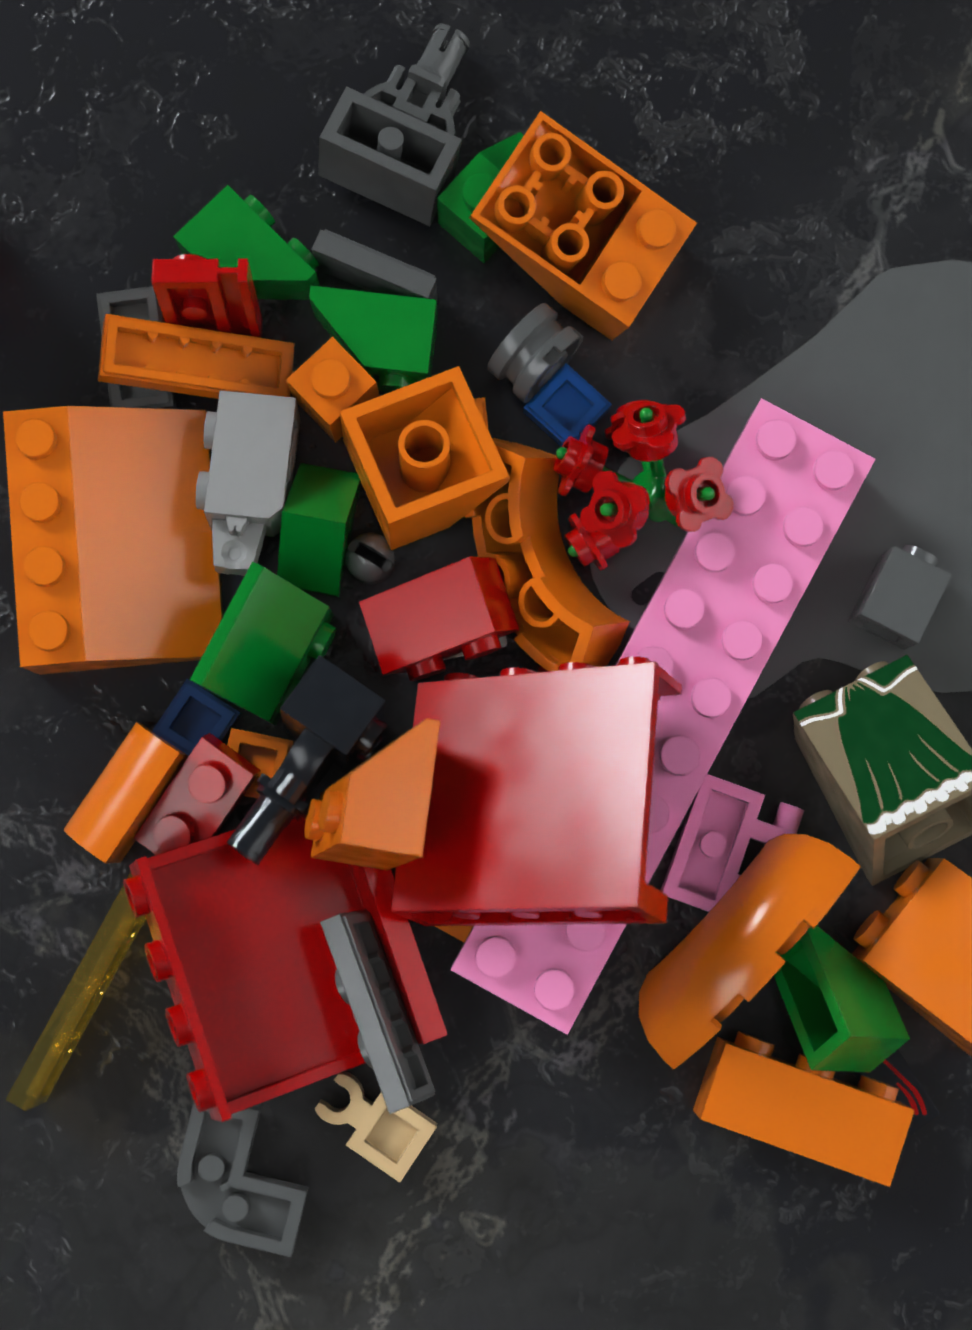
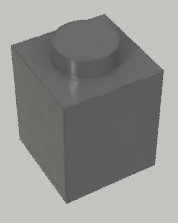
M904 545L902 549L893 546L880 555L848 622L903 650L914 646L920 642L952 574L936 567L939 562L938 558L926 550L913 545Z

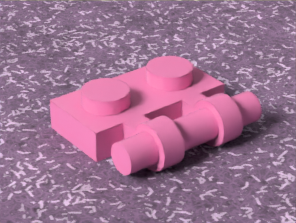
M707 774L690 805L660 891L671 899L710 912L741 876L738 872L750 839L765 845L769 840L782 834H797L804 810L780 802L773 825L760 821L757 818L765 797L764 794Z

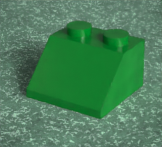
M252 561L190 680L214 695L276 726L281 717L280 708L300 682L311 658L316 660L319 655L324 657L337 632V627L330 624L334 614L330 607Z

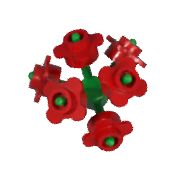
M637 400L620 406L616 410V414L610 418L612 426L604 430L606 438L612 439L614 446L619 448L620 451L628 452L632 458L642 463L643 471L636 475L633 480L605 467L609 448L592 439L596 428L590 424L584 428L579 440L569 436L562 447L556 451L557 457L553 470L562 475L558 494L566 496L572 487L584 493L589 492L592 487L594 488L590 504L582 509L580 518L575 513L569 516L568 521L572 530L564 535L570 545L568 548L569 555L577 557L584 567L594 562L600 571L607 568L608 564L606 561L620 552L619 548L631 546L636 541L637 531L644 526L647 518L652 522L666 520L673 526L680 527L683 531L695 532L700 529L703 522L712 518L725 520L733 511L734 502L732 497L725 493V487L721 480L723 466L718 459L703 457L699 460L696 467L691 469L676 468L671 470L666 477L663 458L669 456L677 448L678 435L676 428L686 420L685 410L680 405L660 404L650 400Z

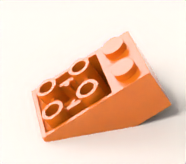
M542 111L539 112L469 217L561 306L611 341L630 327L697 224V222Z

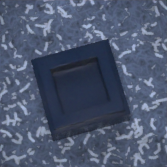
M186 679L152 732L185 754L190 755L201 737L208 733L213 734L224 743L230 734L231 728L235 727L243 714L191 680Z

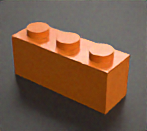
M739 1031L734 1042L717 1037L693 1111L700 1120L885 1186H891L915 1111L896 1100L898 1088L863 1075L860 1077L858 1086L834 1078L836 1071L811 1070L806 1056L799 1053L796 1064L772 1056L774 1044Z

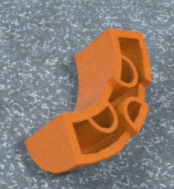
M492 438L510 476L509 482L466 514L465 518H472L473 535L478 554L476 557L496 558L520 629L515 632L518 636L514 638V641L547 671H558V666L567 662H581L594 667H605L620 646L630 621L608 609L588 590L574 570L567 555L558 522L557 489L559 473L553 470L557 456L519 443Z
M782 834L769 840L747 869L699 924L659 964L647 973L639 991V1019L648 1042L672 1069L686 1061L721 1030L722 1024L720 1022L726 1019L744 998L749 1002L784 965L786 961L780 955L790 950L806 933L809 927L815 928L860 869L861 866L832 844L806 834Z

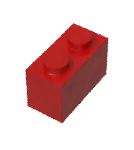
M470 556L359 602L382 674L407 673L410 681L424 679L445 671L446 667L443 659L463 652L465 660L493 653L502 648L499 640L500 637L520 630L496 558Z

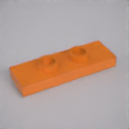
M105 314L98 382L219 399L220 390L290 397L291 392L286 379L293 371L295 343Z

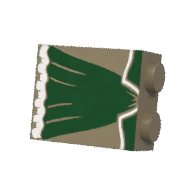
M908 655L891 663L887 661L874 663L864 669L854 682L834 692L831 690L817 692L807 698L801 704L799 710L793 712L795 741L872 886L907 869L916 860L922 861L972 835V748Z

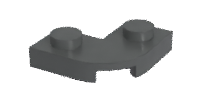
M193 1102L177 1169V1186L181 1187L189 1210L206 1227L204 1232L214 1238L291 1258L309 1187L246 1172L262 1107L252 1106L232 1114V1119L220 1122L212 1120L209 1109L200 1113Z

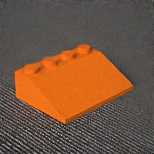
M60 406L3 412L21 668L42 675L195 661L202 658L223 618L220 573L216 572L213 566L212 531L204 510L196 508L198 474L200 471L209 472L211 451L204 448L203 439L206 410Z

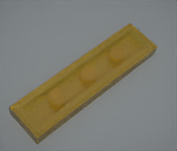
M131 872L129 873L127 878L132 877ZM124 884L6 1098L7 1101L25 1111L47 1101L146 920L145 915L135 918L125 893Z

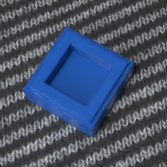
M565 363L524 406L523 413L562 447L569 436L579 440L584 428L588 424L595 426L611 409L612 404Z

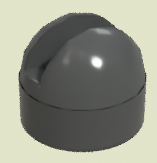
M368 532L356 536L349 543L345 554V562L354 579L363 584L375 585L384 582L391 576L396 565L395 551L390 549L384 536ZM363 545L385 558L386 561L381 569L368 559L356 554L357 548Z

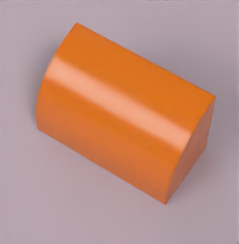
M136 721L65 826L64 831L75 842L102 862L121 863L136 841L133 839L189 755Z

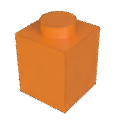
M331 337L286 379L292 397L296 398L297 403L335 443L343 436L339 411L379 397L377 382L334 337Z

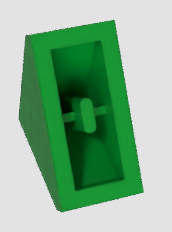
M300 463L282 510L278 576L303 591L339 597L346 564L345 554L351 539L361 488V481L357 473Z

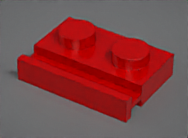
M182 254L173 259H153L151 283L165 323L262 338L263 320L248 258H238V267H220L219 259H206L195 254Z

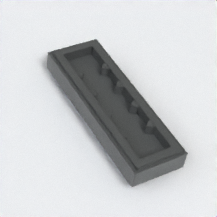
M365 909L341 913L321 921L324 935L337 968L335 971V982L342 999L351 1006L360 1031L358 1033L360 1053L366 1064L374 1070L389 1114L435 1096V1088L370 911Z

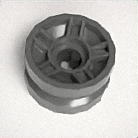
M542 303L535 307L511 330L487 364V370L498 380L506 378L514 385L512 393L523 403L529 402L559 369L571 360L583 342V336L572 326L564 328L557 322L558 313L547 303Z

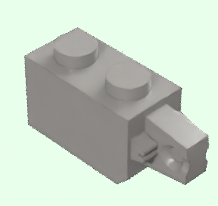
M220 390L217 412L208 411L206 414L203 438L204 448L212 450L209 472L200 471L198 474L196 508L204 510L212 531L213 566L218 573L245 576L252 561L258 563L265 536L274 537L281 531L282 510L293 484L300 428V415L297 400L294 397Z

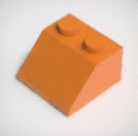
M459 366L339 411L344 444L391 550L450 528L509 482L510 476Z
M425 719L322 791L319 800H311L305 821V838L313 840L311 858L390 870L422 857L440 728L439 720Z

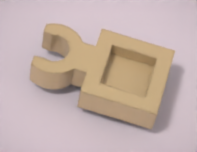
M345 1071L338 1073L334 1081L347 1089L350 1094V1103L346 1107L338 1109L321 1099L315 1107L316 1113L321 1119L330 1124L341 1125L348 1123L356 1128L347 1141L346 1146L398 1182H401L437 1128V1123L413 1106L389 1114L382 1092L372 1102L364 1096V1089L358 1078Z

